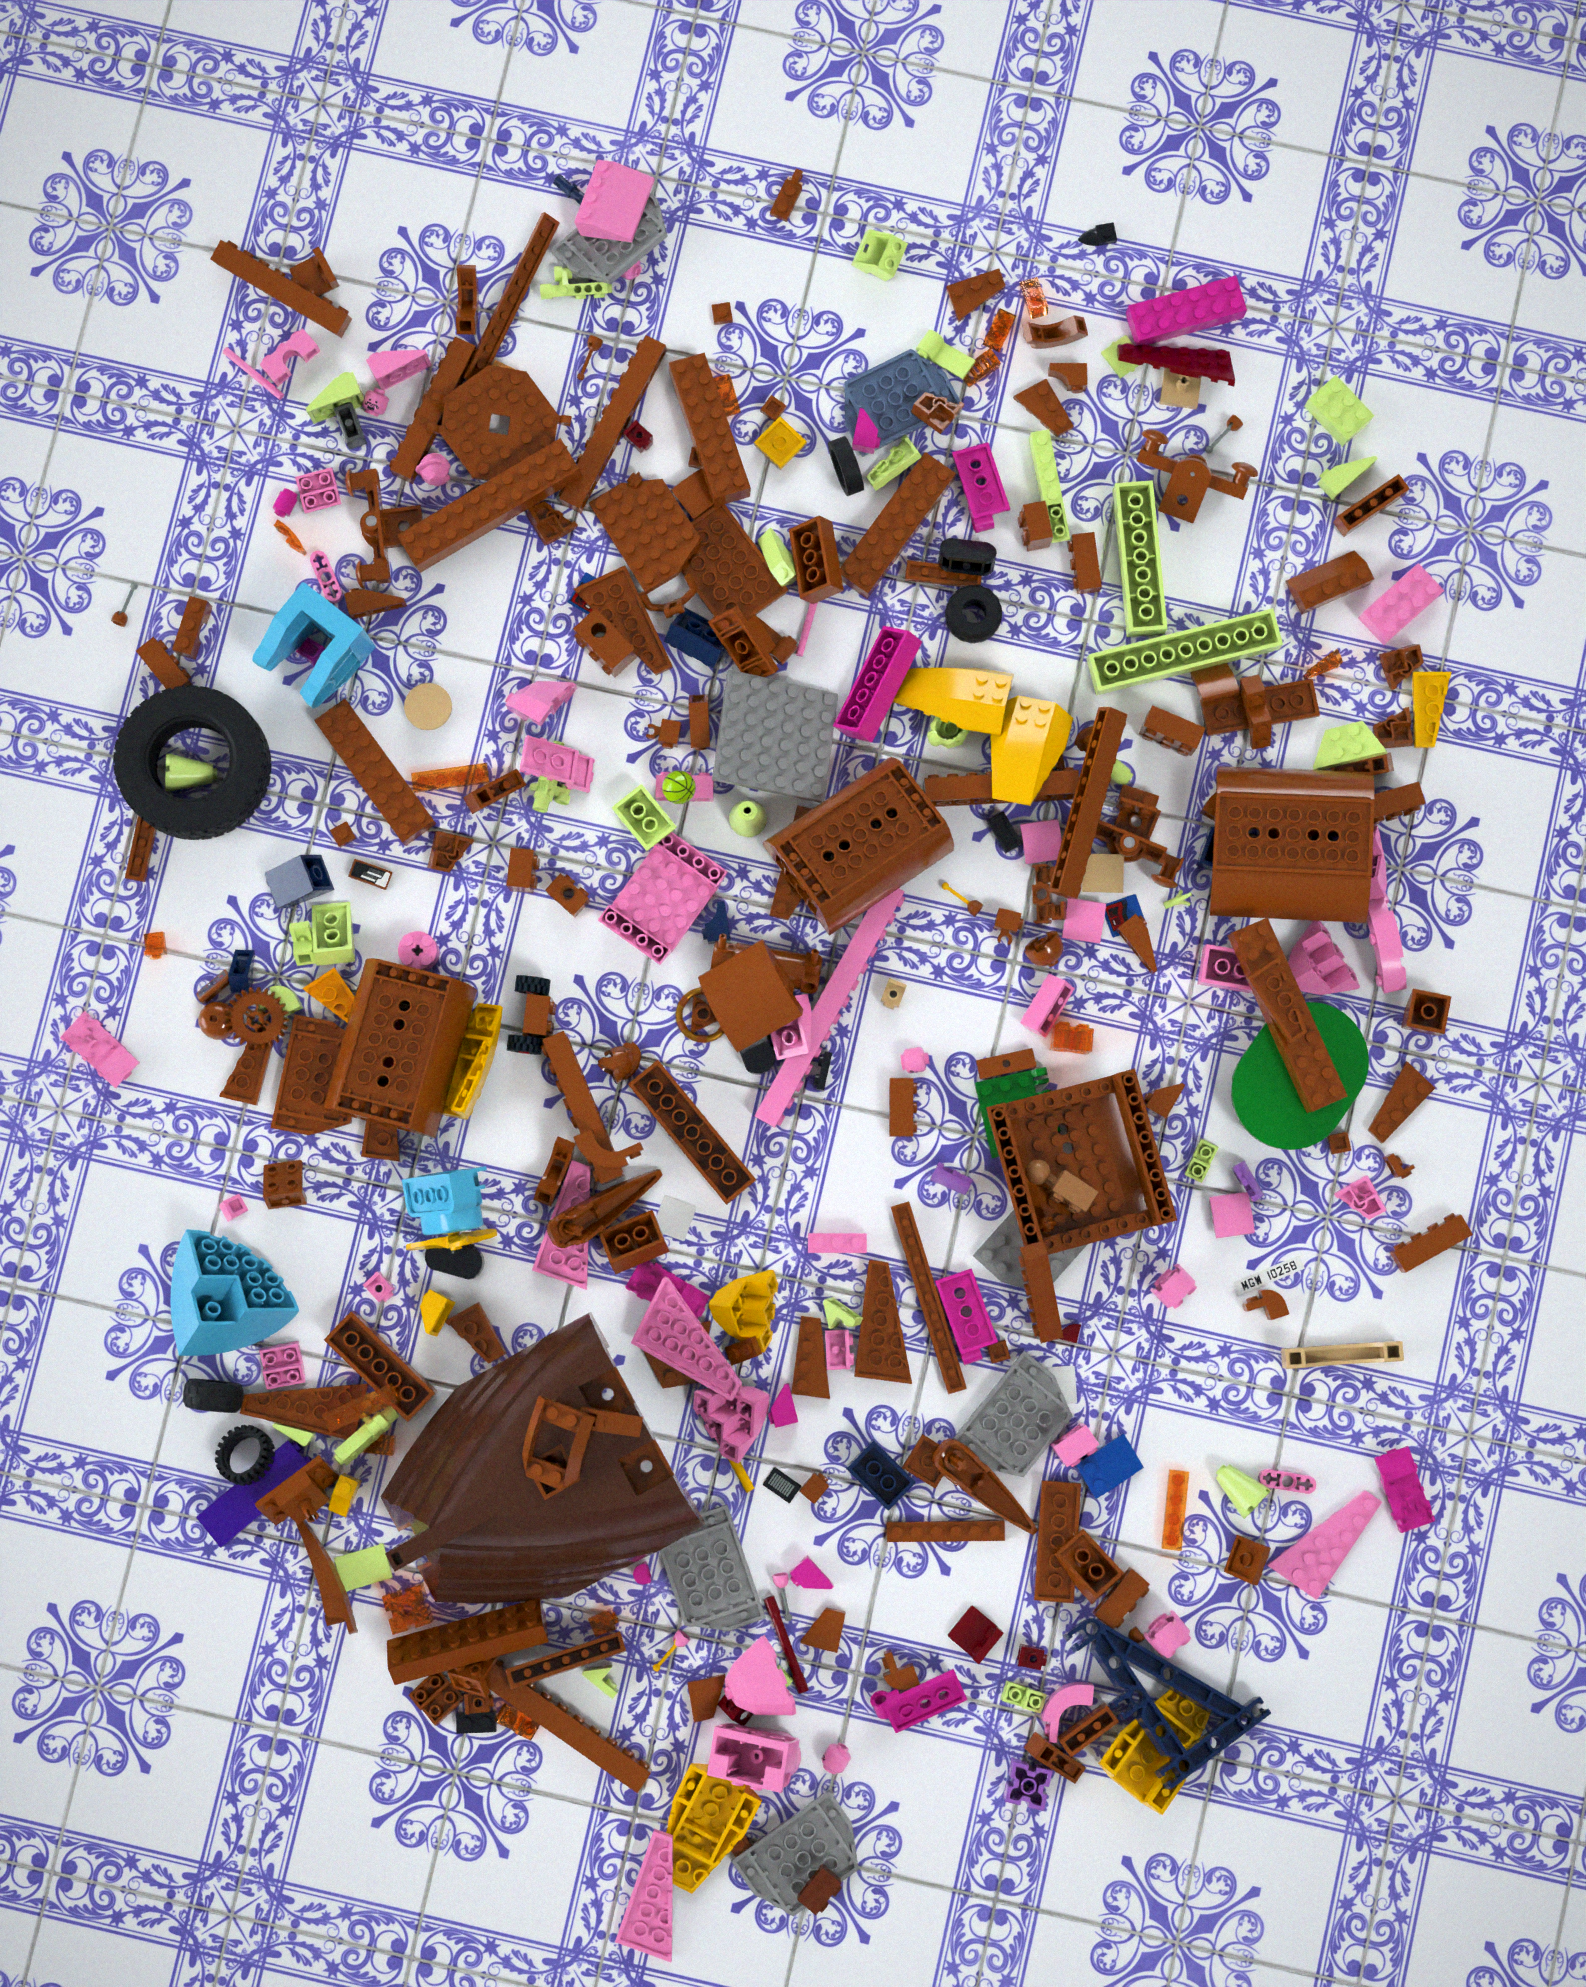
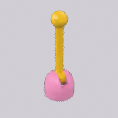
M679 1629L673 1637L674 1645L657 1664L653 1665L655 1672L660 1670V1666L676 1647H684L691 1639L685 1632Z

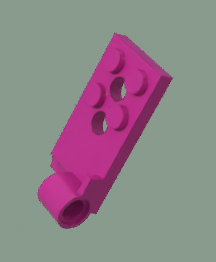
M989 443L952 452L975 533L994 529L992 515L1009 511L1010 506ZM973 462H978L981 466L978 469H974L970 465ZM982 478L986 481V484L978 485L976 480Z
M971 1268L935 1281L964 1366L983 1359L980 1351L981 1348L998 1343ZM958 1288L963 1289L966 1293L962 1299H958L954 1295V1291ZM963 1307L971 1308V1316H962L961 1309Z
M954 1669L899 1694L897 1689L889 1693L880 1690L875 1692L870 1698L877 1717L880 1719L889 1718L895 1733L967 1701V1697ZM929 1699L927 1702L921 1703L923 1700Z

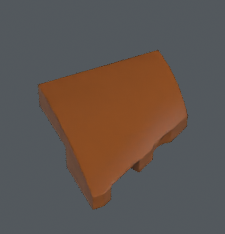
M435 831L427 868L449 873L457 860L461 859L464 855L463 853L473 844L474 839Z

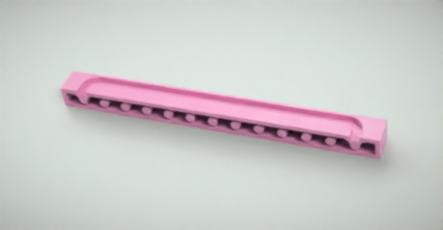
M898 888L868 909L812 1011L811 1052L786 1058L757 1110L755 1118L773 1128L776 1125L781 1126L785 1115H783L785 1109L791 1108L795 1100L792 1098L795 1091L799 1092L804 1084L801 1081L804 1074L809 1075L814 1066L811 1064L813 1058H818L823 1049L820 1045L823 1040L827 1042L832 1033L829 1030L831 1025H836L840 1019L841 1014H839L841 1007L846 1008L850 1000L848 994L851 990L855 991L860 982L857 978L860 973L864 975L869 964L866 962L869 956L874 957L878 949L875 946L878 940L882 941L887 933L885 930L888 923L892 924L897 914L894 911L897 906L901 908L905 897H903L905 891Z

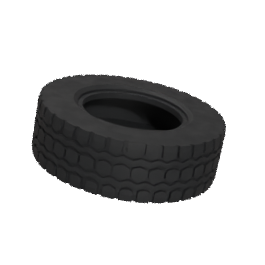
M187 685V687L177 686L174 689L168 688L162 690V693L157 692L150 696V699H145L141 702L140 706L136 707L130 713L131 716L127 717L123 723L124 727L118 733V740H116L114 747L116 752L113 755L115 779L123 798L130 808L158 831L185 840L216 838L224 835L225 832L229 833L235 830L236 826L240 827L245 823V819L250 818L255 813L254 810L258 809L262 803L261 799L266 795L272 766L267 739L251 714L229 695L215 689L203 686L198 687L196 685ZM191 728H204L217 732L224 737L230 755L229 768L221 784L209 794L194 799L177 798L166 793L158 779L157 762L160 752L168 740L177 733Z

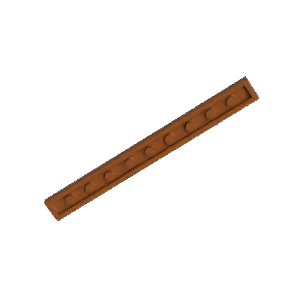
M546 212L541 214L462 378L465 380L470 379L482 369L492 364L560 224L559 221Z
M910 1202L892 1206L890 1208L947 1393L949 1395L967 1389Z

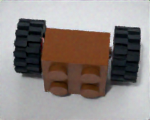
M516 975L514 991L527 994L522 1030L524 1034L508 1035L507 1051L541 1055V1045L543 1044L541 1038L549 1037L554 1031V1023L551 1020L552 1015L556 1014L557 1004L549 996L551 980L536 976Z

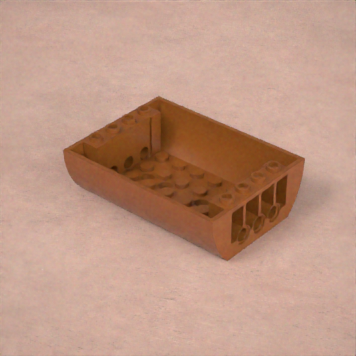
M894 757L887 758L765 840L762 844L829 936L954 851V842L947 822L902 762ZM888 810H895L897 816L889 818L886 812ZM877 820L881 823V827L874 829L870 823ZM847 842L850 848L848 850H841L839 844ZM830 852L834 855V859L826 861L823 855Z
M366 959L323 1110L436 1139L477 989L452 977L381 959ZM404 1001L410 1003V1008L407 1011L400 1010V1004ZM397 1020L404 1021L405 1026L403 1029H395L394 1024ZM388 1057L394 1060V1064L390 1068L384 1066V1060ZM382 1076L388 1077L389 1080L385 1087H381L378 1084V1080Z

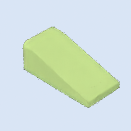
M280 1423L272 1425L273 1428L304 1447L311 1443L316 1434L313 1431Z

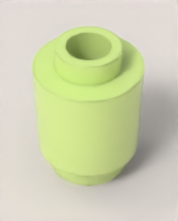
M1116 759L1111 779L1118 785H1126L1134 774L1130 772L1131 769Z

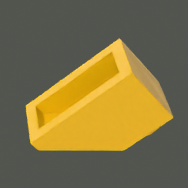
M431 1289L424 1294L420 1309L425 1332L437 1337L456 1302Z
M346 1473L341 1474L333 1490L328 1510L347 1517L362 1480Z

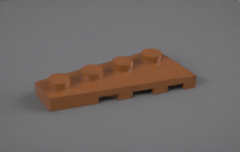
M378 1081V1084L381 1087H385L388 1082ZM366 1121L361 1157L400 1162L397 1129Z

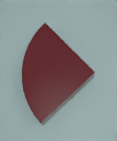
M1071 1324L1062 1329L1063 1338H1060V1340L1077 1343L1081 1324Z

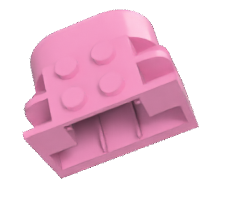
M734 1723L715 1726L707 1775L732 1781V1784L736 1786L746 1784L750 1785V1789L761 1791L766 1789L782 1793L783 1788L789 1784L791 1776L799 1768L801 1762L800 1739L792 1737L783 1731L762 1727H748Z

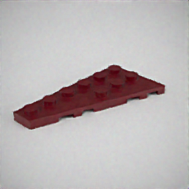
M1129 343L1118 344L1117 346L1118 361L1136 365L1147 363L1152 365L1154 369L1159 370L1160 367L1169 368L1171 373L1193 378L1204 376L1211 379V382L1218 383V380L1228 382L1229 386L1234 387L1235 385L1230 351L1223 349L1207 350L1205 348L1189 349L1187 347L1170 348L1169 346H1137Z

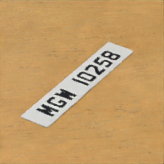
M1298 1255L1233 1282L1237 1295L1240 1296L1303 1270L1305 1267Z

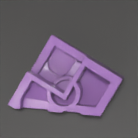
M1245 1160L1231 1167L1252 1202L1257 1201L1264 1195Z
M938 1162L930 1178L931 1181L963 1195H966L973 1179L954 1169L944 1167V1164Z

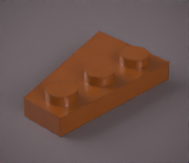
M999 268L946 286L958 323L969 313L974 312L985 301L990 300L1005 288L1006 285Z
M1047 379L1014 395L1013 399L1022 404L1030 414H1033L1040 420V423L1056 437L1074 428Z

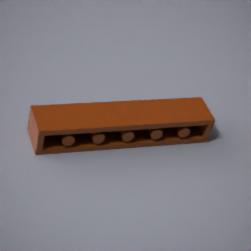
M1041 1241L1020 1247L1021 1256H1018L1021 1268L1024 1267V1270H1021L1023 1281L1027 1283L1023 1285L1026 1296L1029 1295V1298H1026L1029 1310L1032 1309L1029 1312L1032 1323H1035V1325H1032L1033 1334L1035 1337H1039L1041 1344L1063 1338L1050 1263L1044 1243Z
M619 1631L505 1669L510 1690H514L624 1653L626 1648Z

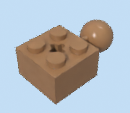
M1033 1160L1026 1167L1027 1179L1033 1184H1047L1049 1187L1046 1193L1049 1194V1198L1056 1203H1063L1066 1205L1065 1209L1073 1214L1086 1212L1098 1194V1191L1066 1170L1058 1172L1054 1176L1051 1174L1049 1165L1043 1160Z

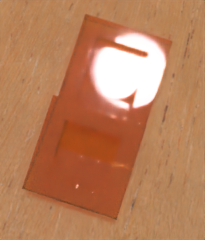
M277 519L273 526L278 532L288 537L285 541L287 545L305 556L307 552L298 537L289 527Z

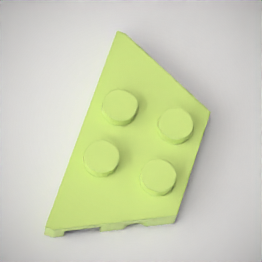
M1358 721L1325 730L1313 769L1324 770L1387 754V751L1363 721Z

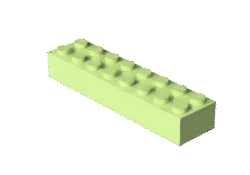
M1153 480L1115 483L1112 492L1126 636L1165 634L1168 628Z

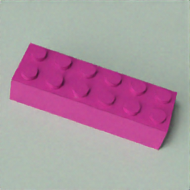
M1235 275L1129 305L1126 317L1135 345L1142 346L1243 319L1247 308L1237 276Z
M883 626L833 727L847 737L872 743L922 641L908 630Z

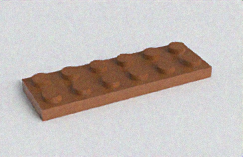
M1313 679L1264 687L1266 690L1265 705L1271 716L1272 725L1320 716ZM1240 692L1229 697L1216 698L1213 701L1203 702L1200 699L1207 737L1249 729L1247 714Z
M1041 1480L1034 1600L1074 1603L1075 1584L1056 1558L1055 1553L1078 1534L1081 1483Z

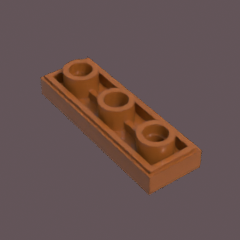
M1033 1048L976 1060L980 1079L1037 1067ZM1003 1061H1008L1009 1067H1004Z

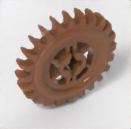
M252 987L249 988V993L242 990V996L235 994L237 1001L230 1000V1004L233 1007H227L226 1010L230 1011L231 1014L225 1016V1018L231 1019V1021L226 1023V1026L233 1027L228 1033H236L233 1040L240 1037L239 1045L246 1041L247 1048L254 1044V1049L257 1050L259 1044H261L262 1049L266 1048V1043L272 1047L273 1040L277 1043L280 1041L278 1035L285 1036L282 1029H288L284 1022H289V1018L284 1017V1015L288 1014L289 1011L282 1009L286 1004L279 1003L281 997L275 999V992L269 995L268 988L262 992L260 987H257L256 992ZM257 1004L255 1010L249 1008V1006ZM260 1005L265 1006L269 1011L265 1012L259 1009ZM269 1013L271 1014V1022L267 1020ZM244 1014L247 1016V1018H246V1019H247V1022H246V1023H245V1021H244ZM256 1015L259 1016L258 1022L254 1021ZM246 1025H249L251 1028L255 1029V1031L251 1030ZM261 1026L267 1028L266 1030L259 1032V1028Z

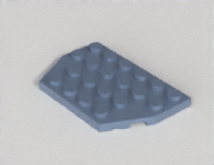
M909 349L844 382L845 426L853 439L859 410L863 408L878 429V437H881L880 449L904 435H908L927 425L911 413L914 403L925 392L936 397H945L948 402L959 404L960 399L944 371L937 369L930 364V361L920 357L913 349ZM860 452V454H861L862 457H864V456L870 454V453Z

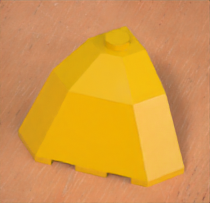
M767 1270L735 1279L719 1289L709 1302V1309L713 1319L728 1335L739 1341L756 1336L762 1353L766 1351L773 1335V1331L770 1329L771 1319L775 1318L776 1304H773V1296L775 1292H778V1282L774 1270Z

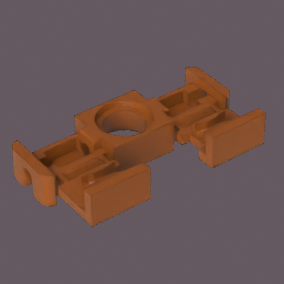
M1048 864L1032 865V868L1035 869L1036 884L1032 885L1033 904L1037 908V921L1033 922L1040 925L1042 923L1051 924L1052 920L1066 919V902L1061 901L1060 905H1054L1052 903V893L1048 892L1050 887L1048 883H1051L1055 866L1050 867ZM1040 889H1045L1047 896L1041 900L1037 897V893Z

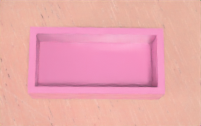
M1418 563L1368 607L1358 619L1385 645L1438 598L1444 590Z

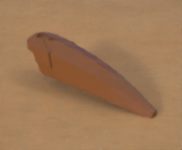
M657 1169L618 1183L575 1206L567 1208L547 1224V1233L552 1243L559 1248H567L591 1240L644 1195L662 1177L661 1170Z
M948 1438L937 1447L933 1453L932 1461L944 1477L1013 1525L1032 1535L1038 1531L1033 1521L988 1465L983 1463L968 1446L956 1439Z
M302 1521L300 1524L296 1523L319 1586L326 1625L330 1626L346 1622L349 1635L358 1633L347 1592L330 1556L305 1521Z

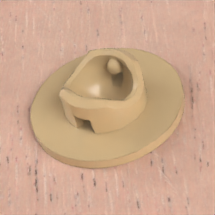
M423 683L417 685L408 693L404 702V711L407 719L415 727L421 730H435L448 721L452 712V701L447 691L441 686L433 683Z

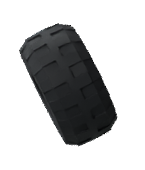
M981 585L961 587L950 597L945 610L947 627L954 637L963 642L975 644L991 638L998 630L1002 620V606L997 595L989 588ZM968 606H977L982 609L985 618L980 622L972 623L965 619L962 611Z
M191 1378L185 1383L183 1402L185 1407L191 1409L237 1413L242 1407L244 1390L241 1384Z

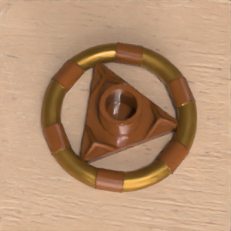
M699 987L687 992L678 1002L676 1022L680 1031L688 1039L699 1043H708L717 1040L725 1033L720 1026L711 1035L694 1034L717 1022L710 1005L696 996L699 994L704 995L702 988ZM693 997L690 1031L683 1020V1009Z

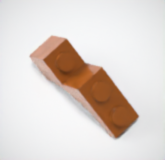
M1259 674L1240 678V693L1248 719L1250 746L1252 750L1271 746L1272 719L1265 705L1266 690Z

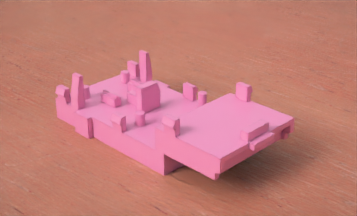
M527 735L524 740L519 771L525 773V775L544 776L550 781L554 779L564 782L565 786H567L566 789L569 790L573 788L589 793L590 783L593 782L594 773L592 770L595 759L580 755L578 750L549 742L545 738Z
M84 1011L63 1033L60 1039L65 1041L72 1051L78 1052L85 1062L90 1063L100 1077H103L114 1088H117L123 1080H126L132 1074L131 1071L140 1062L102 1027L103 1024L98 1019H94Z

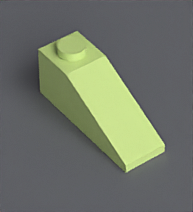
M1372 456L1337 465L1331 470L1327 468L1319 476L1321 479L1318 485L1334 500L1368 470L1378 458Z
M769 528L758 539V543L770 572L782 587L791 585L797 580L793 556L774 530Z

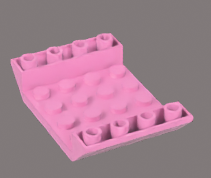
M671 832L653 847L612 905L607 906L598 921L661 965L673 952L716 893L728 871Z

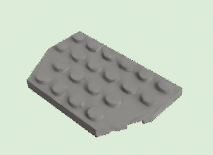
M650 193L632 242L581 236L576 228L551 249L552 254L574 275L612 284L668 237L658 199Z
M1014 1210L974 1253L973 1257L1001 1282L1024 1288L1023 1284H1027L1023 1281L1021 1270H1024V1267L1021 1268L1018 1256H1021L1020 1247L1024 1245ZM1087 1245L1048 1255L1053 1283Z
M1023 1350L953 1439L968 1446L991 1470L1024 1477L1073 1415L1055 1376Z
M727 1504L700 1513L705 1522L703 1527L660 1550L685 1626L731 1631L766 1618Z
M830 1790L753 1843L752 1846L731 1859L755 1896L761 1897L793 1917L806 1908L797 1900V1895L822 1863L841 1879V1882L859 1870L852 1822Z

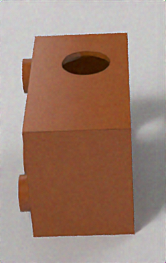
M596 608L573 628L577 644L582 649L586 647L590 651L588 655L595 662L599 661L603 665L601 668L608 676L612 674L614 678L617 677L637 658L635 648ZM599 632L606 633L602 637H595V635Z

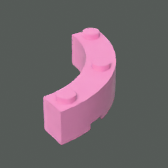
M1386 893L1385 897L1369 900L1367 924L1370 930L1369 941L1374 946L1378 975L1375 976L1376 984L1378 987H1381L1384 993L1407 989L1406 969L1404 966L1402 967L1400 960L1404 955L1399 930L1393 910H1388L1387 903H1389V899Z

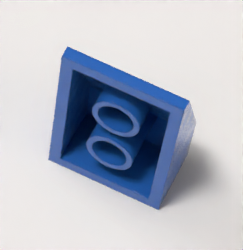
M1124 1433L1097 1448V1451L1090 1456L1085 1455L1080 1458L1081 1462L1075 1466L1095 1499L1114 1489L1144 1468Z

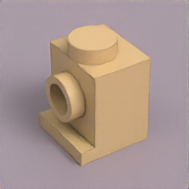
M889 978L880 1002H883V1006L894 1010V1007L898 1008L907 985ZM891 991L897 993L895 998L890 997Z

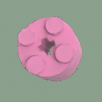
M414 931L403 936L398 946V955L405 966L428 971L438 962L440 950L436 941L425 932ZM418 948L423 950V952L419 953V956L415 953Z
M1180 1264L1173 1265L1175 1269L1172 1271L1170 1269L1166 1270L1155 1281L1154 1285L1156 1288L1151 1287L1150 1289L1167 1308L1172 1306L1174 1309L1178 1308L1183 1303L1182 1299L1197 1289L1195 1280Z
M1173 1610L1170 1611V1615L1163 1613L1148 1626L1150 1629L1148 1634L1144 1633L1145 1639L1160 1656H1165L1166 1658L1172 1657L1179 1646L1186 1645L1191 1639L1189 1628Z

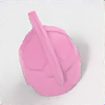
M438 453L427 454L415 468L416 473L428 485L441 486L451 479L448 474L451 465L444 456Z

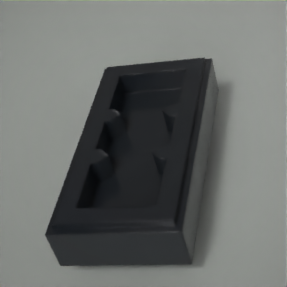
M1004 811L987 820L989 827L1005 854L1022 845Z

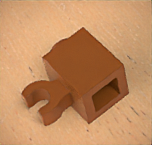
M662 719L661 727L648 724V728L653 729L654 733L652 735L646 734V738L652 740L659 736L658 743L662 745V748H678L682 724L679 721Z
M1003 908L998 909L993 929L1001 930L997 938L998 943L1001 942L1002 937L1008 938L1007 945L1012 943L1010 933L1016 934L1017 930L1022 929L1024 919H1021L1022 913Z

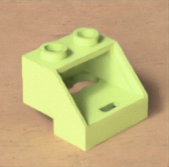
M869 229L865 232L851 265L866 274L870 272L886 282L894 277L908 243L893 234Z

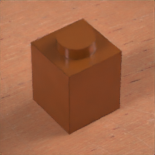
M814 1472L800 1488L799 1492L815 1504L829 1487L827 1483L829 1479L821 1472L818 1475Z

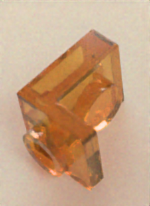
M165 932L144 934L146 950L144 951V956L150 957V960L162 959L163 955H167Z
M611 1609L588 1618L595 1637L611 1630H616L618 1627L617 1623H619L616 1613H612Z

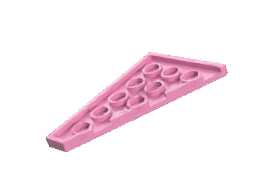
M665 1276L631 1343L728 1400L733 1401L742 1385L741 1380L673 1283Z

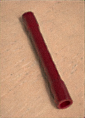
M769 1596L763 1599L785 1654L798 1694L804 1693L809 1690L807 1682L786 1632L775 1596Z

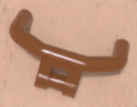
M689 573L684 576L690 589L681 598L668 603L652 604L644 591L639 593L645 608L649 611L664 612L667 619L677 613H684V604L697 592V585L692 575Z

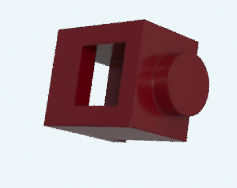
M637 420L623 432L624 439L640 453L644 450L647 451L653 444V435L639 424ZM640 433L643 436L642 438H637V435Z
M1020 1644L1016 1661L1017 1666L1041 1670L1042 1666H1046L1047 1654H1044L1043 1648ZM1035 1655L1037 1657L1036 1661L1031 1662L1029 1660L1030 1656Z

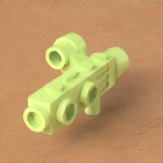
M554 266L555 282H559V285L540 284L541 300L561 296H575V299H586V295L594 294V298H603L606 293H612V284L604 282L569 284V279H572V272L568 268H562V266Z
M553 741L555 744L565 745L563 742ZM539 776L538 783H531L529 786L531 791H535L532 809L541 813H547L553 796H555L554 802L568 805L570 790L566 789L567 786L561 784L560 787L557 786V780L553 779L550 781L547 780V777Z
M390 1405L383 1411L377 1412L372 1418L366 1412L362 1413L360 1418L365 1424L334 1450L336 1454L333 1456L340 1465L344 1463L347 1466L391 1427V1423L399 1417L398 1413Z

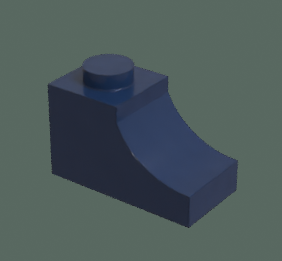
M724 901L717 902L715 916L709 923H705V928L702 929L703 940H707L708 944H714L715 941H719V935L722 933L727 936L726 942L731 941Z
M235 949L228 974L231 993H241L242 990L249 993V988L252 987L254 981V950Z

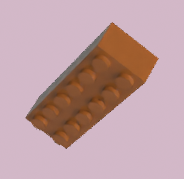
M351 1311L324 1339L407 1422L411 1421L438 1393L356 1311Z

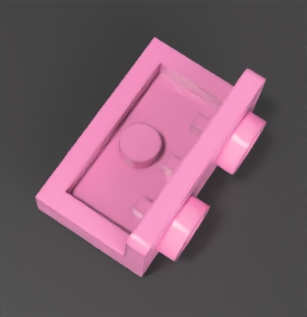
M848 1329L825 1330L827 1370L850 1369V1365H854V1353H850L849 1345H853V1333L849 1334Z

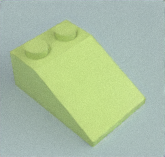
M344 372L340 374L306 407V411L314 424L336 416L334 408L344 404L352 403L355 409L362 407L364 396L354 373Z
M642 784L611 807L617 817L646 851L650 850L677 828Z
M350 902L312 905L313 955L317 966L355 962Z

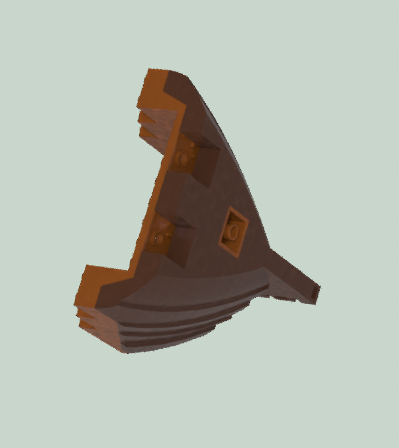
M592 1312L583 1315L456 1387L406 1453L380 1496L398 1532L411 1527L415 1534L386 1552L387 1559L395 1572L426 1555L428 1561L417 1568L435 1602L484 1604L568 1597L662 1550L705 1525L686 1488L682 1489L609 1354L607 1348L610 1346ZM606 1388H610L614 1393L613 1398L610 1400H606L602 1396V1392ZM539 1395L579 1411L582 1406L643 1417L640 1437L591 1430L580 1468V1477L564 1490H559L531 1479L525 1474L522 1459L523 1446ZM542 1420L533 1455L566 1468L576 1433ZM644 1460L652 1463V1470L649 1472L641 1469V1463Z

